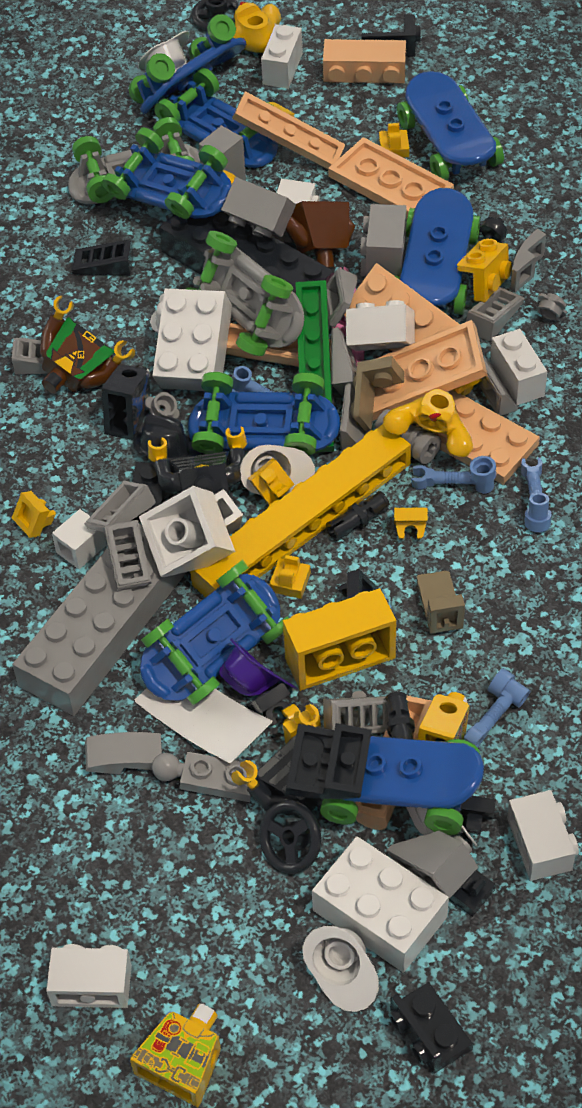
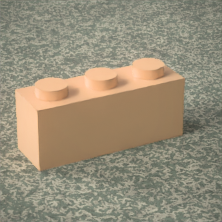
M324 39L323 82L405 83L406 40Z

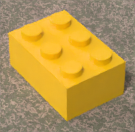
M381 588L370 592L364 591L352 598L340 602H331L322 608L307 613H298L289 619L283 620L285 659L300 691L396 658V618Z

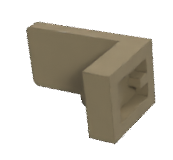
M393 356L357 362V372L353 378L355 397L354 402L351 404V414L353 419L365 431L372 430L375 388H386L394 384L404 383V371Z
M440 571L418 575L417 585L430 634L463 629L465 603L462 594H455L450 572Z

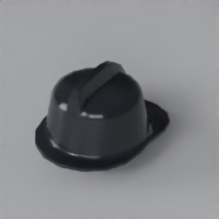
M148 414L144 419L142 432L133 441L134 449L145 456H148V441L151 440L152 446L160 447L161 438H165L167 441L166 459L168 460L205 455V453L193 449L190 437L185 435L181 422L169 416Z

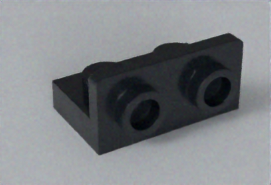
M430 982L403 998L398 993L391 997L390 1012L388 1013L391 1023L400 1034L406 1033L412 1042L410 1048L415 1058L421 1065L427 1063L433 1074L473 1050V1042Z

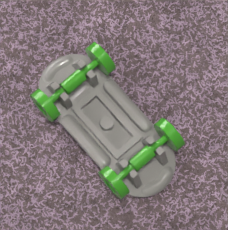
M165 117L156 122L153 132L164 142V146L159 153L170 154L200 163L199 151L183 143L181 139L182 128L177 119ZM84 136L79 138L73 144L72 152L80 164L69 178V194L75 201L82 204L104 203L116 199L103 187L101 182L108 173L116 175L114 170L117 166L123 167L132 155L131 150L100 158L102 149L95 137Z
M209 231L205 241L212 249L205 250L204 256L206 259L202 274L193 279V283L200 285L199 289L191 287L186 289L225 291L232 304L231 318L249 332H241L236 341V345L247 353L263 356L268 346L282 348L296 341L303 329L304 311L300 300L292 291L293 286L287 281L271 275L237 248V242L230 236L217 231Z

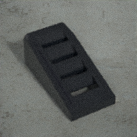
M132 240L75 249L72 275L131 276L134 256ZM82 259H87V263L81 264Z

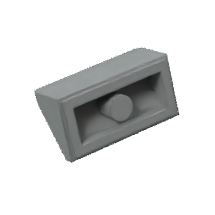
M483 355L488 376L483 377L478 385L495 413L505 415L517 411L518 406L493 366Z
M347 383L344 391L340 426V449L342 451L362 440L367 433L353 419L351 414V404L354 402L355 389L352 383Z

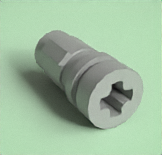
M390 409L384 410L379 415L375 423V429L383 424V417ZM414 423L409 426L406 433L400 435L411 444V457L422 464L429 463L437 455L441 447V438L420 426L417 427Z

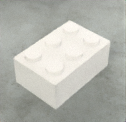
M164 289L152 377L161 389L204 391L201 388L202 376L205 373H223L232 304L225 291Z
M358 836L312 890L314 912L336 927L346 928L355 932L362 939L365 947L403 973L448 917L449 897Z

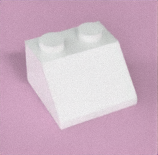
M192 486L139 516L161 577L208 567L235 552L214 493Z

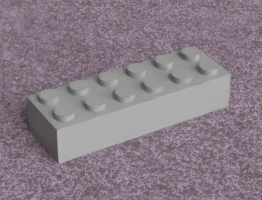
M139 524L151 584L118 590L107 548L13 662L12 666L18 687L75 716L187 572L161 577L144 529ZM132 538L116 541L115 544L121 545L126 543H132L134 542V540ZM136 549L117 552L118 556L136 553ZM135 560L120 563V568L131 565H137L139 564V561ZM141 571L122 574L123 580L142 576Z

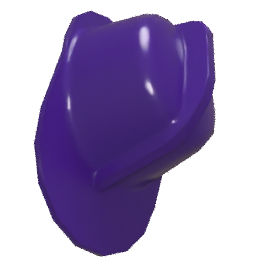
M233 638L230 639L235 647L221 666L219 673L234 690L243 695L256 696L262 694L280 680L297 689L296 686L260 664Z

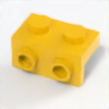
M494 239L481 240L458 262L457 271L473 273L474 301L486 302L503 282L510 277L512 264L508 258V244L498 243Z

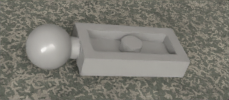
M187 752L185 763L179 762L178 758L171 753L159 754L153 760L152 771L155 777L161 781H171L177 776L181 777V790L250 802L251 795L247 792L248 786L246 784L237 785L231 778L232 772L236 770L245 778L247 777L246 771L240 766L241 761L234 760L228 763L218 757Z

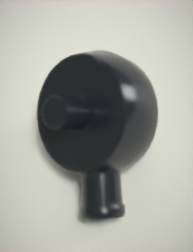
M488 217L482 224L480 223L479 232L485 236L484 239H494L500 243L505 239L508 230L503 224V219Z

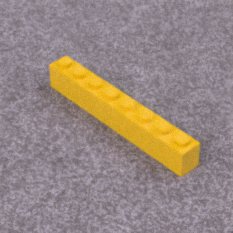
M384 424L375 430L367 432L362 440L352 447L344 449L336 459L329 464L321 466L313 476L295 485L292 491L280 500L273 501L257 517L247 520L242 528L230 536L235 552L208 567L190 571L192 586L206 598L220 587L216 580L241 560H244L249 567L242 574L255 575L260 578L276 566L278 558L285 559L286 555H291L326 528L327 522L347 512L350 505L354 503L359 504L411 464V444L400 435L390 433L384 427Z

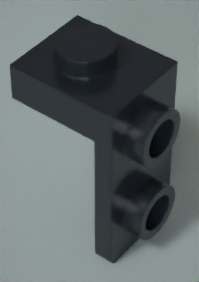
M404 14V32L361 34V40H406V57H415V43L420 42L421 39L420 25H415V14Z

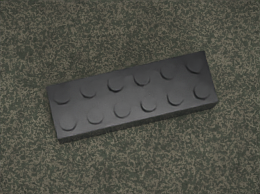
M223 211L207 218L189 217L184 219L174 214L159 226L162 252L200 275L202 274L206 259L204 256L205 250L212 249L205 241L209 231L221 232L233 238L237 242L236 247L271 275L290 283L295 294V282L326 280L327 284L334 274V271L275 237L267 238L254 232L255 226L246 223L245 228L228 221L230 216Z

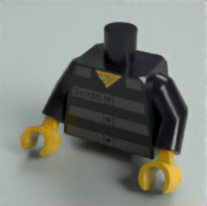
M241 426V433L236 436L231 435L230 428L226 429L225 433L230 451L172 460L166 459L167 441L165 438H161L160 447L152 446L151 440H149L148 458L154 462L160 487L163 491L176 495L192 486L211 491L214 495L224 489L229 495L232 486L241 481L240 465L245 457V450L243 448L247 445L244 428Z
M306 705V710L310 714L308 722L303 719L300 711L295 712L294 722L297 725L303 724L322 728V726L316 725L319 712L314 705ZM296 735L258 770L252 761L245 760L241 762L240 766L246 771V778L238 770L232 772V781L237 785L246 784L248 786L247 792L266 812L272 805L283 800L300 802L311 811L316 807L321 809L323 799L285 795ZM285 811L280 813L282 815L288 816L294 815L299 819H302V817L299 814L293 811Z

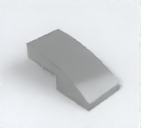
M536 229L524 241L515 256L510 288L514 293L534 277L535 264L544 256L546 234L539 229Z
M108 733L90 736L85 740L87 772L120 775L124 768L152 770L153 760L159 754H162L161 733Z

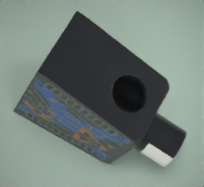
M122 364L118 365L101 388L104 434L134 440L148 411L144 406V401L147 397H150V371L142 365L133 367Z

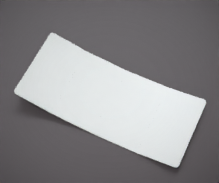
M147 688L135 699L138 705L182 737L228 763L233 762L272 723V720L246 708L217 689H214L195 705H192L188 699L180 701L161 699Z

